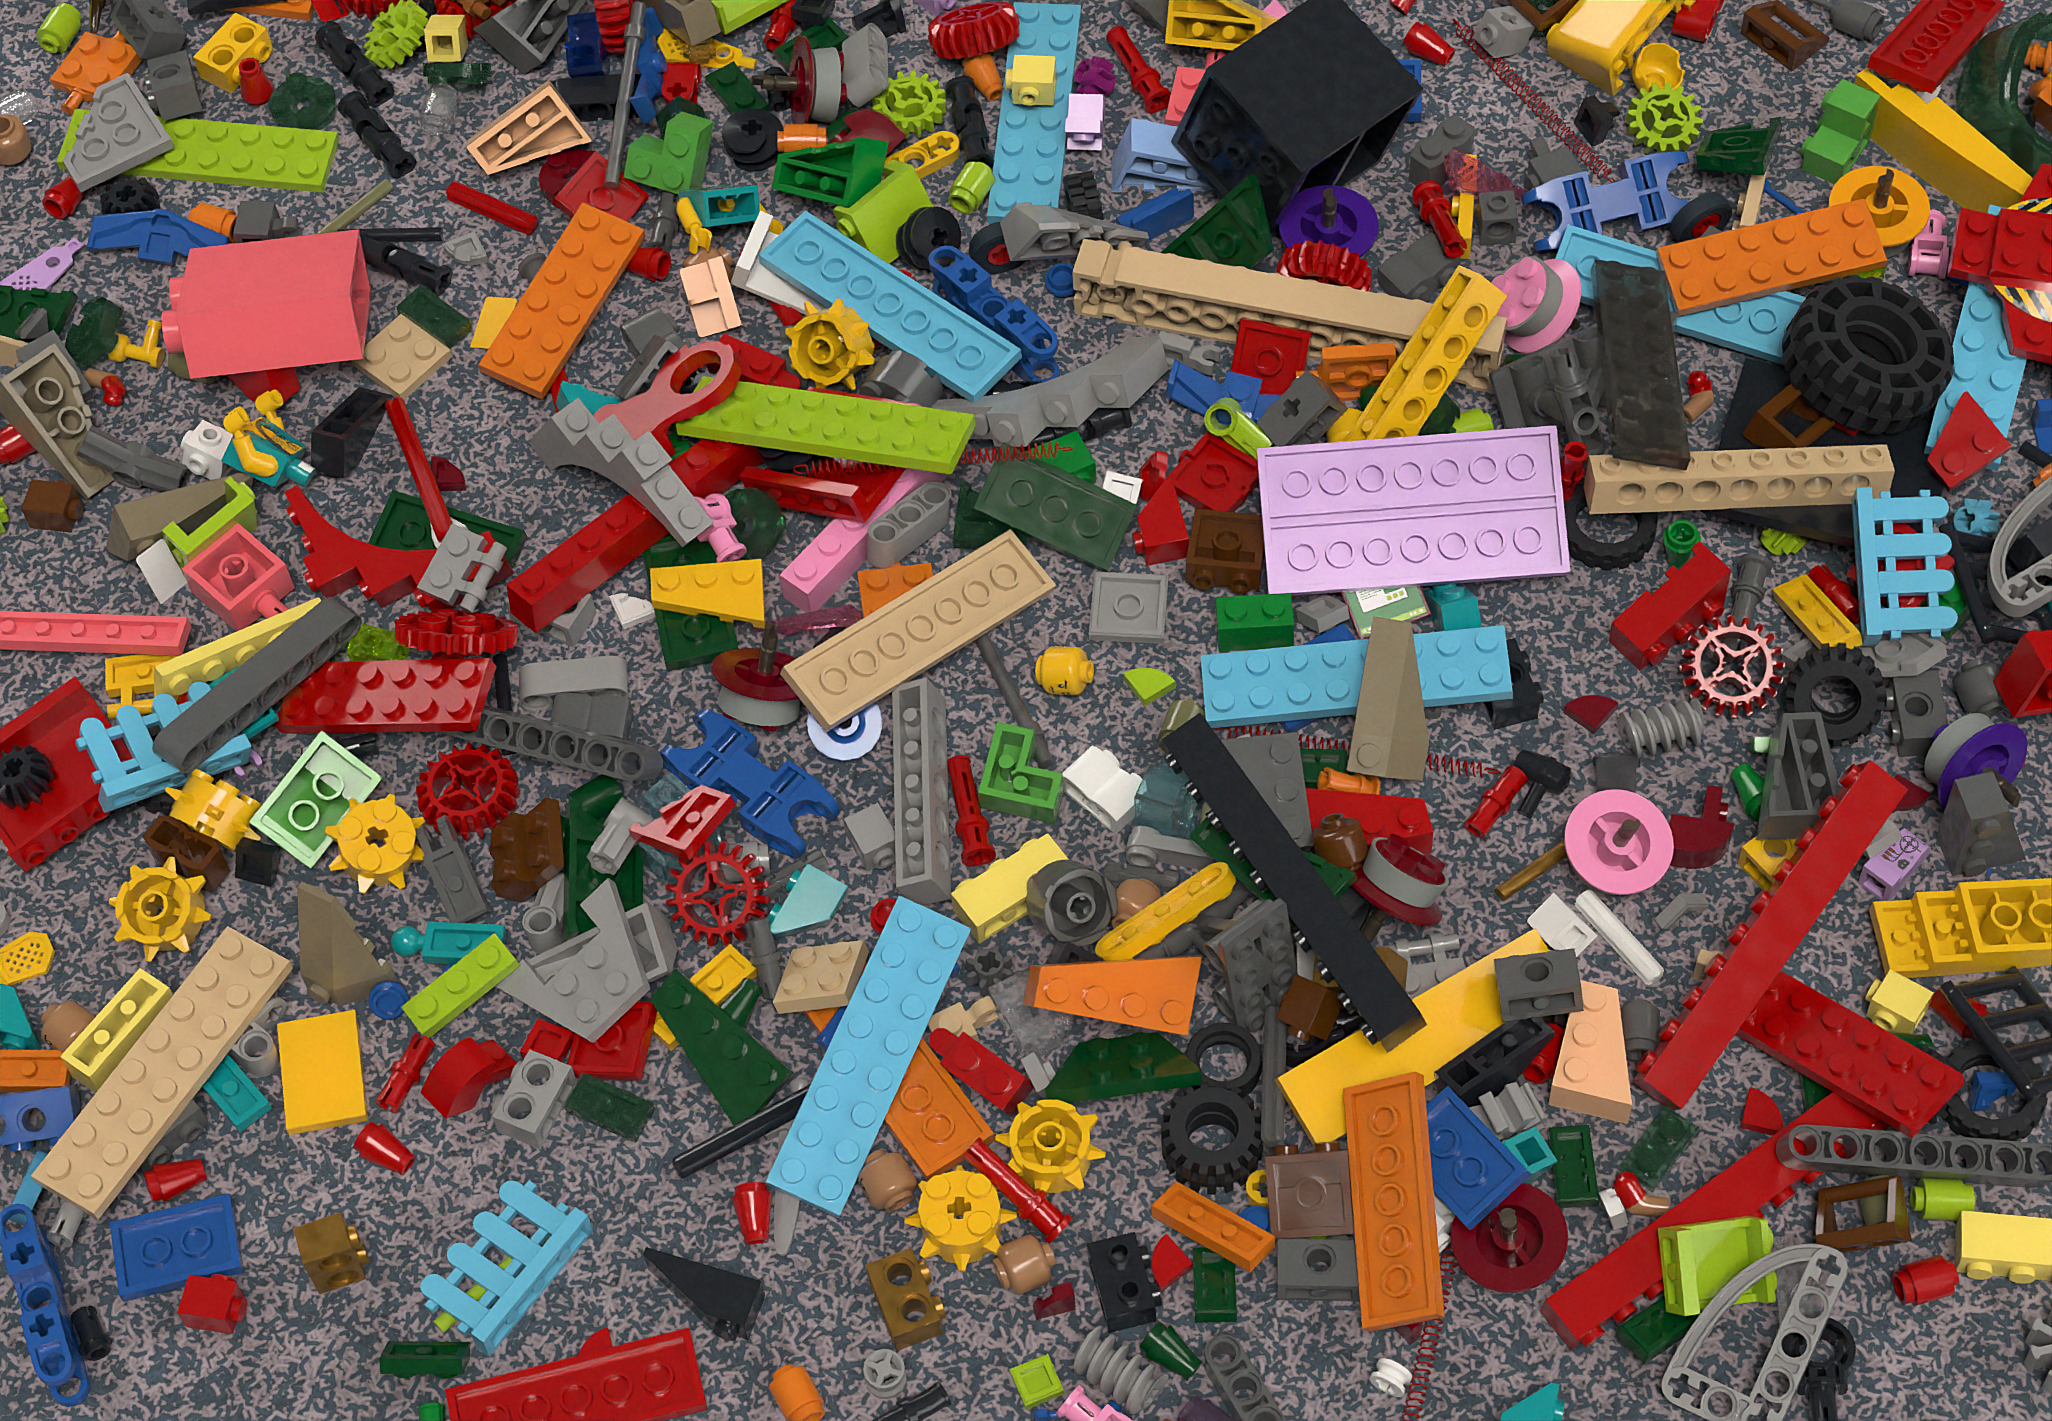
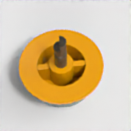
M1867 166L1850 171L1835 183L1829 196V207L1865 198L1886 257L1902 252L1910 244L1911 240L1923 231L1930 215V202L1924 188L1910 175L1890 167Z

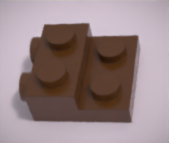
M1195 508L1186 558L1185 583H1192L1194 587L1200 590H1209L1213 586L1230 587L1233 592L1238 594L1248 593L1251 589L1259 590L1264 564L1262 515Z
M546 797L526 815L512 812L492 830L489 852L494 859V868L491 884L497 897L525 902L564 868L558 800Z
M1339 1141L1314 1143L1315 1151L1299 1152L1297 1144L1274 1146V1154L1264 1157L1271 1234L1275 1236V1239L1355 1233L1348 1149H1340Z

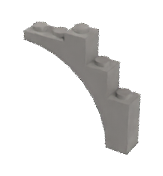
M1129 337L1114 350L1099 359L1049 381L1018 390L983 396L975 403L970 402L966 398L938 400L932 405V408L974 414L976 427L970 439H993L994 446H1002L1003 443H1006L1012 447L1014 444L1016 447H1020L1021 444L1023 447H1026L1046 427H1078L1097 408H1130L1168 370L1161 337Z
M579 397L553 415L528 442L550 471L560 465L573 464L582 466L607 477L625 489L666 527L682 547L714 523L668 465L672 460L649 430L634 440L614 414L599 424Z

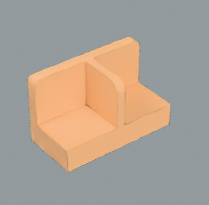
M722 256L680 270L679 273L699 337H705L742 325Z

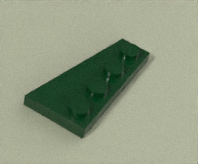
M0 285V335L26 343L36 340L37 338H17L14 332L34 308H44L47 311L49 332L54 330L59 336L79 297L74 291L54 293L40 288L20 290L14 289L12 286Z
M392 490L368 544L404 551L437 549L432 540L431 522L422 499ZM446 506L449 516L466 525L469 531L478 535L490 531L496 541L507 548L504 555L511 568L514 567L527 538L524 530Z
M1206 817L1188 836L1190 841L1214 862L1226 863L1236 877V880L1262 902L1266 899L1275 900L1269 889L1261 892L1248 874L1253 870V867L1248 860L1245 859L1240 863L1226 844L1232 838L1225 829L1218 833ZM1302 851L1337 899L1358 879L1354 872L1344 867L1341 869L1330 864L1326 859L1318 855ZM1289 919L1290 925L1297 930L1296 926Z
M675 969L650 998L733 1125L763 1110L794 1074L786 1064L680 970Z

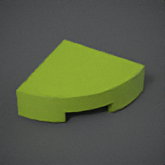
M1136 668L1123 673L1124 682L1144 706L1176 688V681L1165 672L1157 669Z

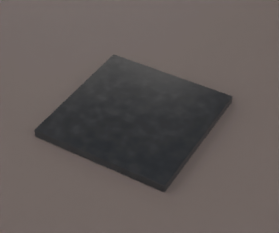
M1745 358L1718 451L1768 449L1752 444L1742 433L1755 413L1791 384L1790 373L1786 372L1785 367ZM1937 402L1918 425L1904 429V431L1888 435L1886 432L1870 435L1860 430L1856 435L1852 436L1832 426L1808 446L1831 447L1887 444L1895 470L1890 488L1891 498L1919 497L1920 490H1930V497H1941L1943 484L1926 465L1930 454L1924 453ZM1789 412L1778 423L1796 438L1810 427L1814 421L1804 419L1793 412ZM1852 504L1700 510L1703 513L1855 549ZM1921 522L1906 523L1918 533H1922ZM1875 524V535H1880L1882 525Z

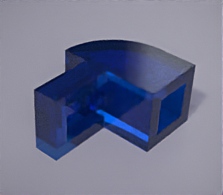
M595 11L567 15L570 41L565 42V50L570 78L610 74V53L602 42Z

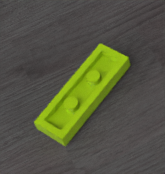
M493 933L401 1008L421 1034L430 1038L521 965L499 937Z

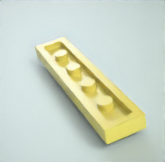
M317 597L154 666V692L156 695L166 693L172 697L182 695L188 691L190 685L194 682L201 681L206 683L214 681L235 667H240L320 603V598Z

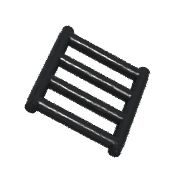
M1950 523L1940 525L1939 532L1946 534L1951 539L1952 547L1948 555L1955 561V565L1952 568L1982 643L1989 644L1995 640L2017 645L2020 637L2029 631L1990 623L1985 609L2003 612L1996 606L1990 594L1978 592L1973 579L1987 581L1988 565L1966 561L1961 548L1991 553L1996 539L1954 530ZM2017 566V571L2005 569L2008 580L2021 572ZM2047 603L2028 615L2023 616L2036 619L2041 631L2052 630V615Z
M2016 966L2009 968L2004 975L1959 985H1955L1951 980L1941 984L1940 990L1947 1001L2029 1103L2036 1101L2042 1093L2052 1091V1074L2030 1079L2018 1064V1061L2051 1054L2052 1036L2005 1047L1992 1031L2039 1019L2052 1035V1009ZM2015 989L2027 1006L1980 1016L1968 999Z

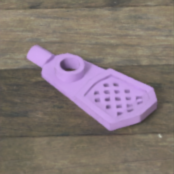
M73 238L63 247L54 246L0 281V285L12 286L14 289L20 290L40 288L46 289L49 292L52 289L51 286L73 264L72 255L84 245ZM52 263H59L55 268L49 267Z

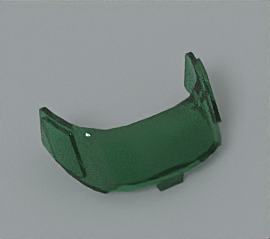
M2039 12L1996 29L1980 39L1966 59L1956 92V113L2032 178H2034L2042 163L2052 165V143L2031 128L2019 108L2018 84L2032 40L2052 41V12L2048 14Z

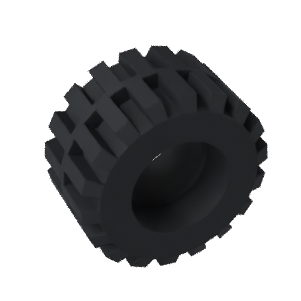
M1838 642L1837 647H1830L1829 643L1821 644V649L1815 651L1814 648L1806 651V656L1803 659L1800 657L1794 663L1793 671L1789 672L1786 687L1788 713L1821 712L1827 740L1833 742V747L1841 746V741L1848 740L1849 744L1858 742V736L1863 734L1866 737L1872 732V725L1879 723L1881 711L1884 710L1885 690L1881 671L1879 668H1876L1875 661L1869 655L1865 657L1862 654V650L1856 646L1852 650L1846 648V643ZM1843 676L1851 680L1858 687L1859 697L1856 703L1848 710L1831 713L1822 710L1812 700L1813 687L1825 677Z
M1201 1082L1197 1090H1194L1192 1086L1183 1089V1098L1176 1095L1171 1100V1109H1165L1163 1123H1161L1163 1160H1166V1168L1169 1173L1173 1174L1176 1172V1181L1183 1185L1189 1181L1190 1189L1199 1193L1201 1187H1207V1195H1216V1188L1223 1187L1225 1193L1233 1191V1183L1236 1181L1240 1186H1243L1247 1182L1248 1172L1252 1174L1257 1171L1258 1161H1261L1263 1154L1261 1113L1259 1109H1254V1101L1248 1095L1242 1099L1241 1089L1234 1086L1229 1091L1226 1089V1083L1217 1082L1216 1087H1209L1208 1082ZM1205 1125L1225 1127L1236 1137L1227 1147L1212 1151L1199 1148L1189 1139L1196 1129Z

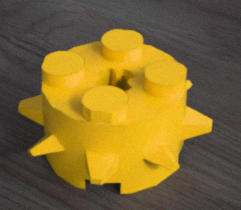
M837 298L831 307L820 311L809 301H806L804 303L806 317L794 327H787L785 330V334L792 340V346L789 347V355L792 361L791 368L797 370L803 378L814 380L816 388L826 389L828 385L842 381L851 391L856 389L853 375L859 372L865 365H871L875 362V358L872 356L875 346L868 329L869 323L864 322L854 308L844 306L842 299Z
M194 769L182 790L165 788L164 791L175 800L169 816L181 821L190 830L193 829L198 833L205 834L211 837L217 844L232 851L236 850V845L242 838L260 840L261 837L250 828L251 823L249 821L262 804L244 794L239 799L237 795L240 790L220 779L213 785V777L199 769Z
M388 794L385 799L371 800L361 804L354 798L350 799V811L346 813L340 825L326 826L324 833L338 843V856L328 866L331 871L344 869L352 879L358 881L359 893L365 894L373 884L384 886L393 883L400 890L405 888L403 875L408 872L411 863L424 861L422 858L425 856L423 850L416 845L415 830L422 826L425 822L424 818H410L401 807L395 805V795ZM373 839L383 840L384 846L379 848L375 843L370 844V841Z
M169 857L163 867L145 868L142 870L134 864L130 867L131 880L129 882L125 881L122 884L117 897L109 899V904L115 907L116 918L121 923V927L114 936L116 942L119 943L133 939L144 944L145 961L148 962L152 961L157 951L179 949L185 954L191 951L190 944L195 941L203 922L211 919V914L205 911L204 896L200 891L206 882L204 876L201 875L189 879L176 873L175 857ZM158 908H163L162 912L157 915Z
M1040 1100L1036 1102L1034 1107L1023 1102L1017 1104L1019 1113L1015 1116L1009 1132L996 1134L995 1137L996 1141L1010 1147L1011 1160L1008 1165L1034 1190L1039 1188L1047 1193H1061L1063 1191H1071L1074 1188L1079 1191L1083 1189V1178L1087 1174L1091 1160L1105 1158L1106 1156L1105 1151L1091 1145L1090 1131L1098 1121L1096 1114L1081 1116L1076 1112V1108L1073 1105L1060 1100Z
M959 1165L956 1166L955 1171L935 1175L928 1182L922 1180L918 1184L922 1192L918 1213L905 1217L904 1223L922 1229L924 1244L919 1254L920 1257L927 1259L939 1255L946 1262L956 1263L959 1271H965L967 1263L979 1261L985 1253L997 1255V1250L1001 1246L999 1240L1002 1225L1016 1219L1017 1212L1000 1208L997 1195L998 1189L985 1175L964 1171L963 1166ZM958 1215H963L962 1219H955Z

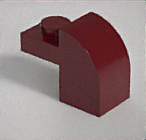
M861 109L843 119L852 131L848 134L843 129L829 143H843L858 137L889 142L886 154L888 155L908 134L891 116L883 111Z
M1707 785L1702 818L1671 814L1669 826L1673 836L1674 849L1670 866L1686 869L1706 868L1717 863L1726 854L1730 845L1734 823L1726 822L1728 803L1721 802L1723 787Z

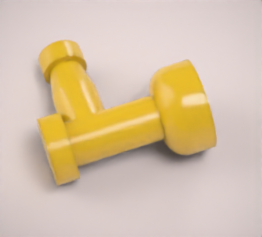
M148 319L147 326L149 327L144 336L142 346L131 344L128 336L116 333L109 345V359L115 362H124L127 358L148 362L151 367L159 369L165 359L164 348L157 347L159 329L162 328V322Z

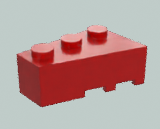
M1306 788L1312 834L1321 825L1322 818L1333 813H1342L1344 817H1352L1359 821L1368 851L1374 838H1389L1391 834H1396L1406 839L1412 848L1422 854H1432L1434 832L1424 799ZM1313 846L1311 852L1317 855L1315 848Z

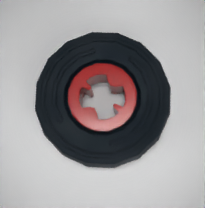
M1708 192L1696 197L1682 207L1673 218L1670 225L1672 236L1680 243L1700 238L1710 225L1722 231L1732 217L1731 204L1719 192Z
M1000 222L992 223L980 229L973 235L969 243L970 258L989 274L1014 270L1027 261H1010Z

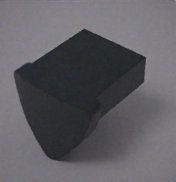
M880 0V4L852 17V25L857 31L867 24L873 23L882 31L885 38L898 32L900 34L906 32L904 15L899 0Z
M1606 752L1593 757V766H1596L1595 793L1612 789L1636 793V767H1640V758L1619 752Z

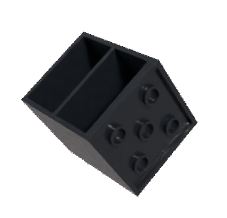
M1307 0L1206 68L1171 143L1221 198L1225 197L1246 177L1256 174L1272 238L1279 233V225L1298 193L1323 185L1345 187L1378 164L1384 157L1424 88L1419 84L1417 78L1408 72L1395 58L1393 52L1384 46L1372 33L1368 24L1361 21L1350 9L1345 0Z

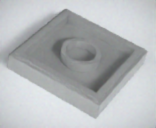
M1094 571L1089 640L1164 644L1169 575Z

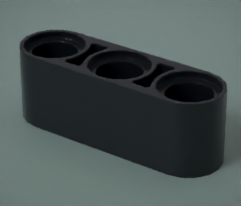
M636 73L632 97L635 95L641 75ZM621 74L561 78L551 82L580 122L598 121V118H602V121L614 120ZM631 103L629 118H632L634 115H636V118H640Z

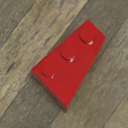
M1698 541L1691 548L1693 557L1679 570L1673 565L1664 573L1669 579L1657 591L1651 594L1646 590L1611 624L1609 642L1639 671L1650 663L1653 666L1659 664L1667 656L1670 648L1677 643L1681 645L1687 643L1688 638L1691 635H1695L1699 626L1705 622L1712 624V619L1716 617L1719 619L1725 610L1724 602L1731 569L1701 541Z

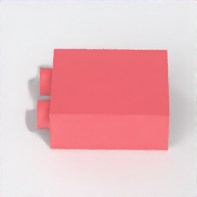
M359 229L193 248L189 251L184 276L170 278L169 292L172 310L162 312L163 338L169 354L184 352L190 379L363 359L371 301V286Z

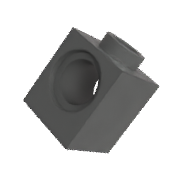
M1514 190L1478 193L1476 222L1480 246L1516 243L1518 214Z

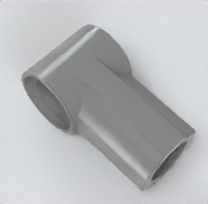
M621 797L603 824L605 826L604 830L598 836L586 856L591 863V867L601 874L609 873L614 875L632 847L639 843L633 840L628 829L637 822L644 827L653 822L654 818Z
M557 873L538 890L533 907L526 911L523 916L522 924L531 949L537 954H541L564 943L562 932L564 905L563 873Z

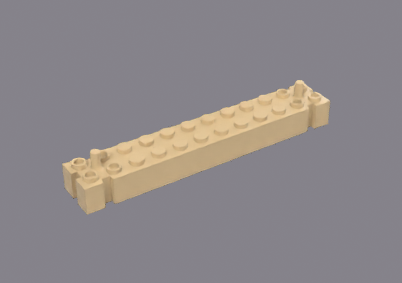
M1083 239L1072 272L1073 290H1076L1074 296L1075 314L1102 319L1104 315L1114 317L1116 322L1230 344H1236L1240 318L1246 317L1313 331L1308 358L1320 361L1322 347L1369 345L1372 343H1395L1397 360L1433 305L1419 299L1410 300L1390 296L1385 293L1357 290L1349 286H1335L1319 283L1311 279L1303 280L1287 277L1279 273H1265L1249 270L1241 266L1233 267L1217 264L1209 260H1196L1171 253L1163 254L1147 251L1139 247H1132L1127 241H1121L1117 250H1113L1112 245L1106 241ZM1496 315L1491 320L1480 337L1478 344L1472 349L1461 366L1458 375L1452 382L1466 384L1467 389L1494 393L1489 373L1500 368L1503 361V342L1506 334L1507 317Z

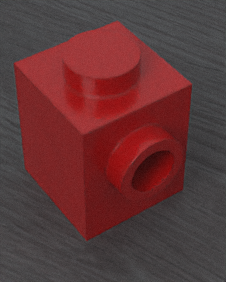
M213 1274L211 1278L189 1275L177 1313L186 1327L233 1334L236 1323L242 1322L245 1317L247 1299L244 1298L245 1296L238 1284L231 1277L221 1274Z

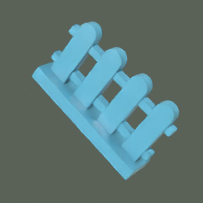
M1872 487L1856 488L1851 502L1862 645H1878L1882 635L1889 633L1890 641L1900 640L1901 633L1930 632V639H1940L1941 632L1953 629L1958 619L1957 613L1953 608L1939 606L1938 595L1949 593L1955 583L1951 572L1944 569L1936 570L1935 558L1945 557L1952 547L1951 539L1946 534L1933 533L1932 522L1941 521L1946 517L1949 510L1947 501L1938 496L1930 497V490H1920L1919 497L1891 498L1890 491H1880L1879 498L1873 499ZM1921 522L1922 533L1893 534V523ZM1875 524L1882 525V535H1875ZM1924 559L1925 570L1896 571L1895 560ZM1877 560H1884L1885 571L1878 572ZM1927 595V607L1899 608L1898 596ZM1880 597H1887L1888 608H1881Z
M201 681L192 683L188 689V702L177 705L171 695L166 693L158 694L153 699V713L141 717L135 707L130 705L123 706L117 711V726L105 729L103 723L97 718L83 720L79 731L81 738L76 739L75 744L79 752L87 750L96 771L92 772L91 778L95 785L101 783L98 801L104 813L163 793L166 787L175 789L186 783L193 771L185 774L153 753L152 747L154 742L147 728L159 725L162 730L211 690L207 683ZM246 734L233 737L196 769L212 776L248 763L252 746ZM123 737L133 758L124 762L120 761L111 742Z
M530 1180L524 1186L517 1181L505 1182L499 1190L500 1199L506 1206L498 1217L487 1211L479 1213L473 1221L475 1232L480 1237L477 1243L472 1248L465 1243L453 1244L447 1251V1259L451 1267L454 1268L451 1274L446 1279L438 1274H430L422 1280L420 1285L423 1296L428 1300L425 1303V1308L433 1314L440 1308L460 1322L457 1326L458 1332L466 1337L471 1332L477 1349L489 1357L593 1232L587 1214L575 1207L568 1215L570 1209L562 1202L555 1208L535 1194L538 1190L537 1185ZM517 1214L538 1228L531 1238H528L509 1225ZM491 1245L513 1259L505 1270L483 1256ZM465 1277L486 1291L478 1302L457 1288Z

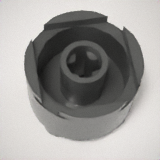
M892 350L889 355H886L885 352L861 383L859 394L922 405V407L932 408V405L942 397L943 386L936 374L931 378L925 371L928 365L921 359L905 351Z
M1057 860L1047 864L1028 879L1026 906L1031 921L1039 930L1058 941H1069L1080 947L1098 941L1108 931L1106 927L1111 917H1115L1117 911V896L1111 882L1099 872L1074 860Z

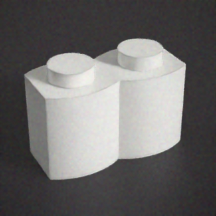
M1092 745L1063 772L1064 792L1084 809L1088 810L1113 833L1117 834L1148 805V787L1145 781L1136 773L1129 774L1120 769L1119 761L1110 751H1101Z

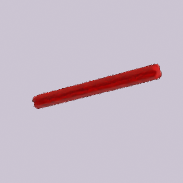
M395 397L393 400L386 401L385 408L437 540L442 542L453 523L404 400L400 397Z

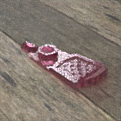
M1454 149L1444 156L1445 171L1453 191L1478 196V193L1514 190L1515 200L1521 202V195L1528 192L1514 186L1507 175L1484 166L1483 162Z
M848 604L781 617L766 623H775L774 630H780V634L787 635L800 631L802 627L804 630L850 627L863 619V616L853 605ZM752 627L754 633L764 632L762 628Z

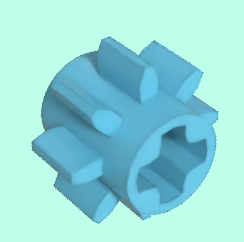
M1967 498L1965 499V506L1958 510L1954 509V525L1952 527L1954 530L1988 537L1994 533H1999L1997 529L1999 525L1998 518L2001 514L1990 509L1992 501L1982 499L1978 501Z

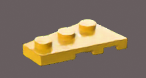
M761 559L650 569L653 608L693 616L699 613L719 616L720 621L734 623V620L752 623L753 627L764 629L766 621L763 565Z

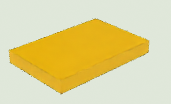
M356 1010L278 1023L283 1098L288 1134L293 1135L368 1121Z

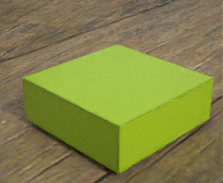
M1048 1354L1009 1369L1026 1410L1064 1395V1389Z

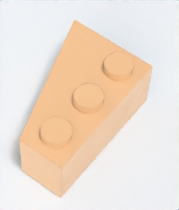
M548 80L468 139L466 147L487 175L544 155H551L578 144L591 142L592 139L589 132L550 80Z
M1580 980L1584 1011L1569 1013L1548 1105L1628 1124L1632 1099L1618 989Z

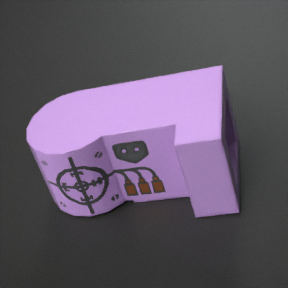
M1905 828L1900 831L1902 839L1867 861L1859 878L1858 884L1881 901H1890L1924 862L1931 850L1929 845ZM1873 877L1886 886V888L1878 887L1874 883Z

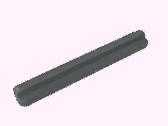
M1269 1006L1264 1012L1261 1140L1265 1148L1282 1146L1284 1143L1285 1097L1275 1082V1079L1286 1073L1287 1023L1276 1018L1280 1006Z

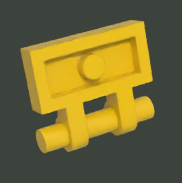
M136 654L105 659L106 692L109 698L121 696V703L107 705L108 718L115 719L117 711L126 705L135 707L140 715L153 713L152 703L154 698L135 701V694L154 692V666L180 655ZM180 695L173 696L175 701L178 700Z

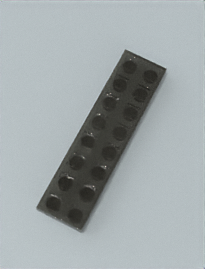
M1594 259L1591 267V279L1612 456L1614 459L1687 470L1691 457L1665 272L1653 267H1639L1622 264L1618 261Z

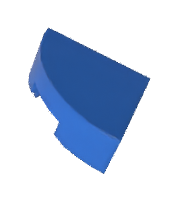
M1976 1072L1968 1097L1969 1108L1972 1111L1991 1108V1102L2005 1094L2009 1097L2016 1090V1087L2004 1072Z

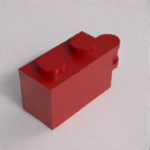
M723 334L719 339V342L723 344H730L741 362L742 374L739 381L771 386L779 383L785 388L801 390L800 379L787 372L786 359L727 334ZM721 363L706 364L709 373L713 370H719Z
M937 1028L930 1034V1046L944 1057L940 1065L1010 1116H1013L1018 1110L1017 1104L1024 1102L1034 1088L1031 1080L965 1032H962L957 1037L945 1028Z

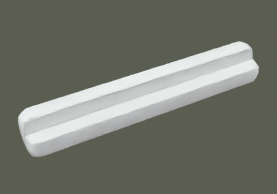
M1586 890L1576 898L1575 907L1645 984L1652 985L1663 976V967L1592 890Z

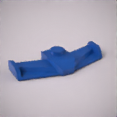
M654 8L645 9L643 27L646 29L644 43L639 47L637 68L641 73L635 95L629 98L643 124H647L656 116L657 110L654 106V101L656 97L662 96L663 72L667 70L663 53L661 51L657 52L655 38L663 32V24Z
M155 208L153 211L94 215L86 249L89 252H96L97 250L139 247L137 258L140 261L175 267L177 253L188 257L190 249L226 245L229 243V237L178 216L174 211Z
M1174 359L1166 390L1167 397L1205 416L1208 408L1217 400L1225 397L1232 398L1240 404L1242 411L1255 423L1265 414L1266 409L1282 395L1260 394L1262 379L1227 371L1224 385L1184 365L1177 359ZM1216 409V419L1221 424H1231L1232 418L1230 413L1225 409Z

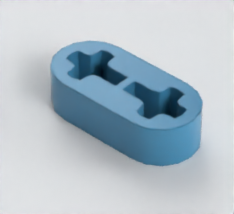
M40 1149L36 1150L10 1205L24 1204L32 1211L43 1187L35 1183L31 1175L47 1156V1152ZM15 1214L9 1220L24 1226L27 1218L24 1214Z

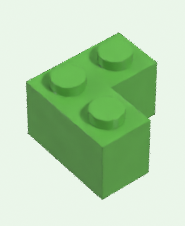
M1841 79L1834 91L1829 89L1821 103L1820 109L1824 110V113L1817 124L1816 134L1814 137L1808 136L1802 145L1800 155L1804 156L1801 170L1833 184L1847 174L1871 139L1881 95L1844 79Z
M680 112L667 122L664 140L643 134L629 145L624 178L675 194H679L680 190L700 188L703 184L714 121L686 112Z
M1000 722L996 723L978 791L980 806L983 809L1056 824L1064 793L1063 773L1031 767L1036 749L1035 731L1033 729Z

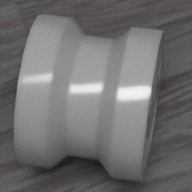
M880 1349L867 1357L864 1362L863 1372L867 1389L870 1393L879 1399H891L902 1393L906 1386L907 1376L904 1362L900 1355L893 1350ZM894 1377V1379L891 1378L883 1383L885 1378Z

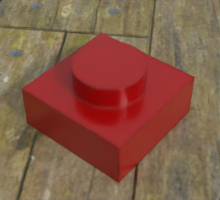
M538 1018L525 1040L520 1054L524 1059L530 1049L563 1062L572 1045L574 1033Z

